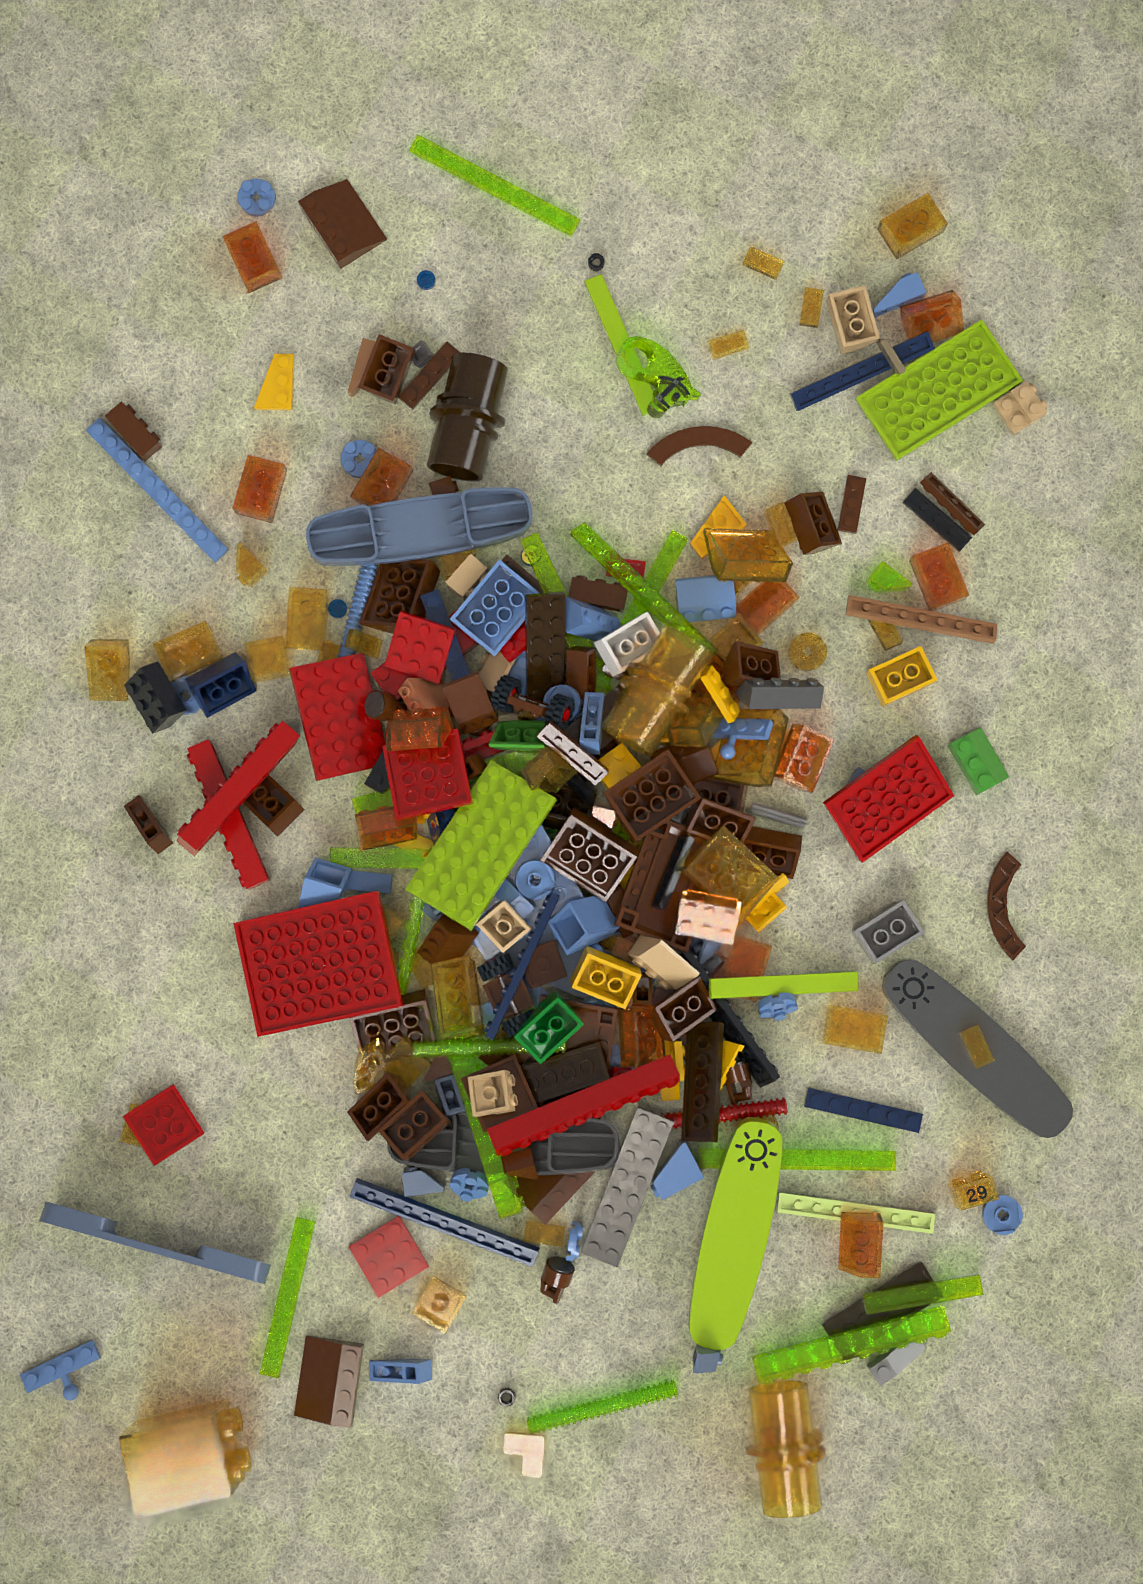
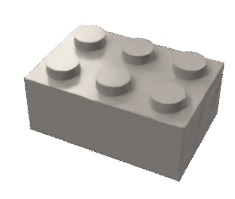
M904 900L899 901L852 931L872 964L880 962L925 933Z

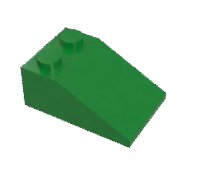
M554 990L539 1004L515 1033L514 1038L539 1064H542L578 1031L584 1023L581 1017Z

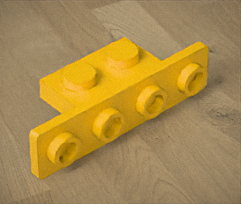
M782 873L780 876L773 878L771 884L761 889L751 901L746 902L739 912L731 915L725 923L728 929L733 932L742 923L747 921L759 933L780 915L787 906L776 894L789 883L786 875Z
M656 1030L658 1059L670 1054L680 1074V1081H684L685 1065H683V1057L685 1056V1047L682 1045V1041H677V1039L673 1042L662 1040ZM678 1082L672 1088L666 1087L661 1089V1101L680 1100V1083Z

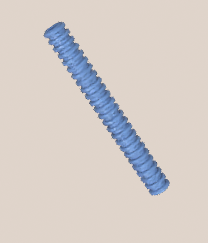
M376 564L360 565L362 567L359 568L360 574L357 575L359 579L356 580L357 585L354 587L356 591H353V602L350 603L352 607L349 608L350 614L347 615L349 619L346 620L347 625L344 627L346 631H343V642L340 643L342 647L339 648L340 654L337 657L356 654L354 650L357 649L356 644L359 642L357 638H360V627L363 626L359 622L371 590L370 587L373 585L371 582L374 581L373 576L376 574L374 570H377Z

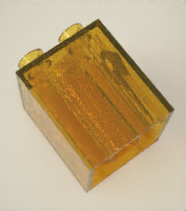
M229 1398L135 1420L118 1436L135 1519L232 1496L240 1483L245 1480V1472H249L252 1469L251 1457L248 1447L239 1448L236 1433L243 1431V1419L239 1407L230 1408Z

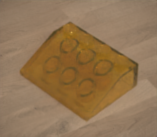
M704 528L703 533L711 569L718 581L773 583L787 581L793 562L771 530Z
M739 709L738 719H770L774 724L768 740L736 739L734 745L736 753L729 760L724 759L720 754L721 747L727 744L728 739H721L715 761L719 774L711 778L752 787H772L789 718L780 709Z
M724 826L713 834L685 862L681 871L735 922H743L779 879Z

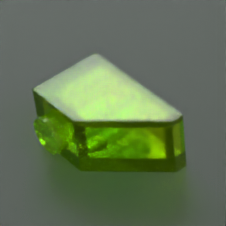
M884 561L878 565L866 581L872 591H879L880 593L906 591L912 585L910 581Z

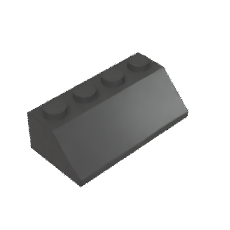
M753 678V680H745L736 690L735 695L749 709H821L824 686L815 678H807L806 680H799L797 678H789V680Z

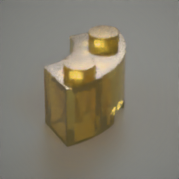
M379 1038L368 1043L359 1052L355 1060L354 1089L356 1094L370 1090L375 1085V1074L379 1069L386 1066V1053Z

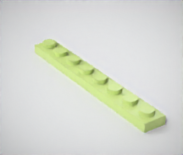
M779 1192L776 1211L778 1213L931 1234L934 1232L935 1213Z

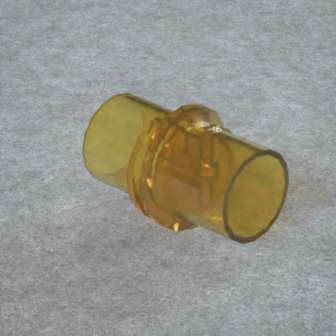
M664 626L641 663L630 662L626 667L629 676L623 675L620 679L619 684L623 691L602 723V728L626 746L650 757L677 713L686 716L690 713V709L684 702L687 698H691V691L713 658L712 654L688 635L674 628Z
M789 1380L752 1386L748 1390L755 1443L745 1447L747 1455L754 1456L757 1459L755 1467L758 1470L763 1514L775 1518H793L820 1511L823 1507L817 1462L826 1456V1450L824 1445L820 1444L823 1440V1433L821 1430L814 1428L812 1424L808 1384L803 1381Z

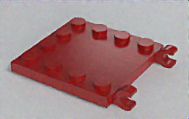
M450 717L442 718L444 732L397 742L394 730L386 731L388 745H383L382 747L395 819L397 821L473 804L458 728L453 729Z

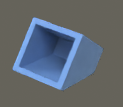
M315 857L304 878L298 908L344 898L352 868Z
M597 896L570 901L548 922L567 955L584 949L586 945L591 946L610 937L620 928L614 925L615 916L607 903Z
M685 1141L678 1143L652 1178L653 1184L650 1186L656 1198L660 1196L664 1200L704 1178Z

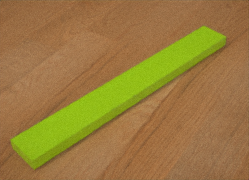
M602 274L585 280V286L642 416L658 411L651 406V402L655 401L656 397Z
M857 971L709 978V998L711 999L779 995L778 993L811 994L858 991Z

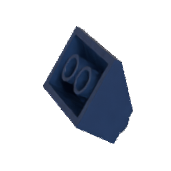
M236 652L185 678L191 694L206 718L257 691L245 661Z

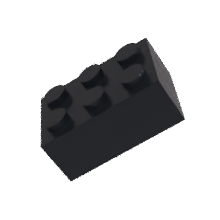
M159 662L140 667L124 684L127 693L132 698L152 734L171 727L187 711Z

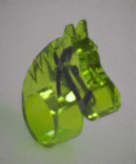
M640 336L630 337L618 350L616 365L619 371L628 378L654 386L653 399L647 406V413L651 417L661 418L670 408L674 406L684 407L688 400H698V397L701 396V393L691 386L688 376L672 354L653 340ZM637 348L641 350L649 361L648 366L637 368L631 365L626 359L625 349Z

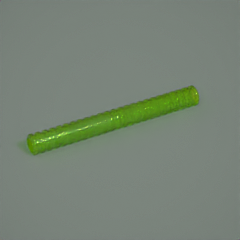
M508 1037L506 1039L500 1038V1040H497V1038H494V1040L482 1038V1040L475 1039V1041L469 1039V1041L457 1039V1041L451 1040V1042H448V1040H445V1042H442V1040H439V1042L427 1040L426 1043L420 1041V1043L414 1041L413 1057L415 1059L418 1057L424 1058V1056H427V1058H430V1056H433V1058L445 1056L447 1058L448 1055H451V1057L455 1055L467 1057V1055H470L472 1057L473 1054H476V1056H479V1054H482V1056H485V1054L497 1056L498 1053L504 1055V1053H507V1055H510V1053L522 1055L524 1052L528 1054V1051L514 1037L512 1039ZM566 1042L556 1050V1053H559V1051L565 1053Z
M671 1380L669 1383L665 1381V1384L659 1383L658 1386L653 1384V1387L647 1386L646 1389L642 1387L641 1390L635 1389V1392L630 1390L627 1394L623 1392V1395L619 1393L615 1397L614 1395H611V1398L605 1397L604 1400L600 1398L599 1401L593 1400L592 1403L588 1401L585 1405L581 1403V1406L576 1404L573 1408L572 1406H569V1409L565 1407L562 1411L557 1409V1412L553 1410L550 1414L546 1412L545 1415L539 1414L538 1417L536 1415L533 1418L527 1417L528 1430L531 1435H534V1432L538 1434L541 1430L546 1432V1429L552 1430L553 1427L557 1429L558 1426L564 1427L565 1424L569 1426L572 1422L576 1424V1421L580 1423L584 1419L585 1421H588V1418L592 1420L595 1416L600 1418V1415L606 1416L607 1413L611 1415L614 1411L615 1413H618V1410L623 1412L626 1408L630 1410V1407L634 1409L638 1405L639 1407H642V1404L646 1406L649 1402L653 1404L654 1401L660 1402L661 1399L665 1401L668 1397L669 1399H672V1396L676 1398L678 1397L676 1383L674 1380Z

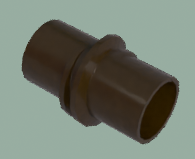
M462 352L453 355L445 391L437 396L436 405L429 412L430 419L436 423L427 461V467L433 472L462 481L475 482L483 479L491 441H496L499 436L494 431V428H502L506 423L505 418L498 414L508 373V368L503 363L475 353Z

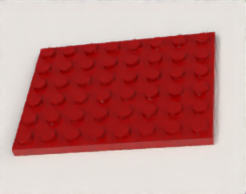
M379 890L233 923L257 1037L404 1006Z

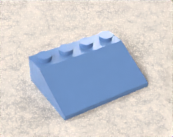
M499 559L450 618V621L495 657L525 621V594H537L539 592Z

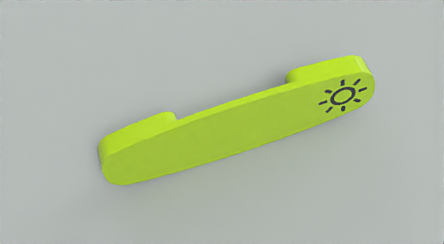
M748 1117L740 1120L735 1125L718 1170L719 1176L704 1227L696 1273L692 1284L689 1307V1332L697 1345L712 1350H724L730 1348L735 1343L754 1293L767 1246L778 1190L783 1140L778 1128L772 1122L765 1119Z

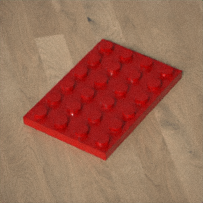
M364 653L289 668L316 781L372 769L383 751L382 746L386 744L380 721L369 718L365 713L366 698L373 690Z
M915 735L822 803L858 860L863 863L954 797V794L918 735Z

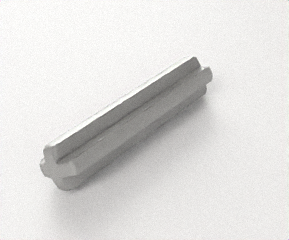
M757 803L751 805L750 812L800 828L805 827L806 818Z

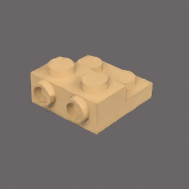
M1027 381L993 403V406L1012 435L1044 417L1047 413L1046 409L1048 407L1043 399L1039 400L1036 395V387L1032 383L1029 385Z
M501 1070L468 1077L473 1117L515 1111L518 1099L516 1094H513L512 1086H515V1078L513 1074H510V1071Z

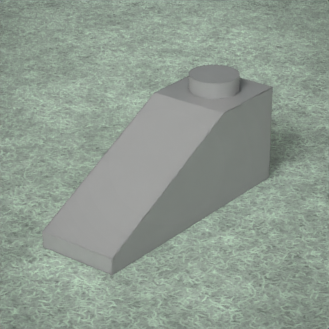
M913 1332L866 1366L879 1385L882 1386L899 1374L926 1347L917 1334Z

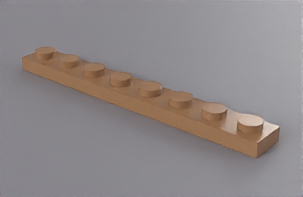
M849 595L847 598L845 614L847 616L994 644L996 641V623Z

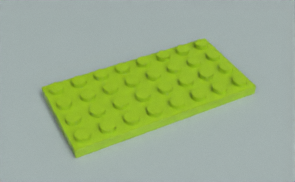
M981 319L906 366V371L901 375H891L856 397L855 400L897 462L1020 385L1023 379Z
M492 760L471 789L473 804L459 807L405 888L410 894L472 931L557 801L555 797Z

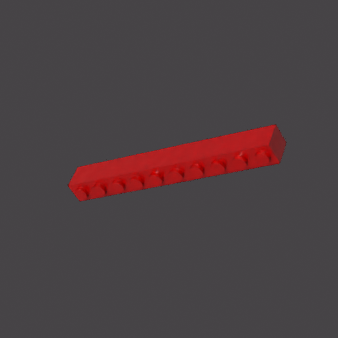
M669 1054L487 1129L496 1155L506 1156L516 1148H526L531 1142L545 1140L549 1135L556 1132L562 1133L570 1126L582 1125L587 1119L592 1117L599 1118L609 1110L616 1111L626 1103L638 1102L641 1100V1097L655 1095L663 1088H672L680 1082V1074Z

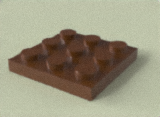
M515 1055L461 1078L469 1100L468 1077L507 1070L515 1078V1086H512L513 1094H516L518 1099L515 1111L477 1117L483 1133H487V1129L538 1108Z

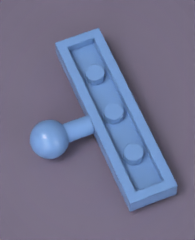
M705 718L700 733L703 732L706 738L728 739L727 744L721 747L720 754L724 759L729 760L735 756L736 750L734 745L736 739L768 740L774 723L770 719L736 718L735 722L727 723L725 718Z
M91 1340L20 1374L27 1393L61 1378L64 1385L63 1396L66 1400L71 1401L78 1397L79 1389L71 1383L68 1374L101 1359L94 1340Z

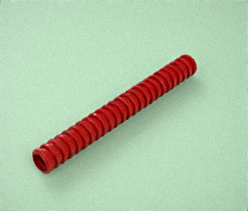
M782 1097V1100L776 1098L774 1101L770 1099V1101L764 1100V1102L759 1100L758 1103L752 1101L751 1104L745 1102L744 1105L739 1103V1105L733 1104V1106L728 1104L727 1107L721 1105V1108H719V1124L720 1121L726 1123L728 1120L732 1122V1120L738 1121V1119L742 1120L748 1117L757 1118L760 1116V1118H763V1116L769 1117V1115L774 1117L775 1114L781 1116L782 1113L787 1115L786 1099ZM679 1111V1113L673 1112V1114L667 1112V1115L661 1113V1116L674 1120L672 1128H682V1111Z

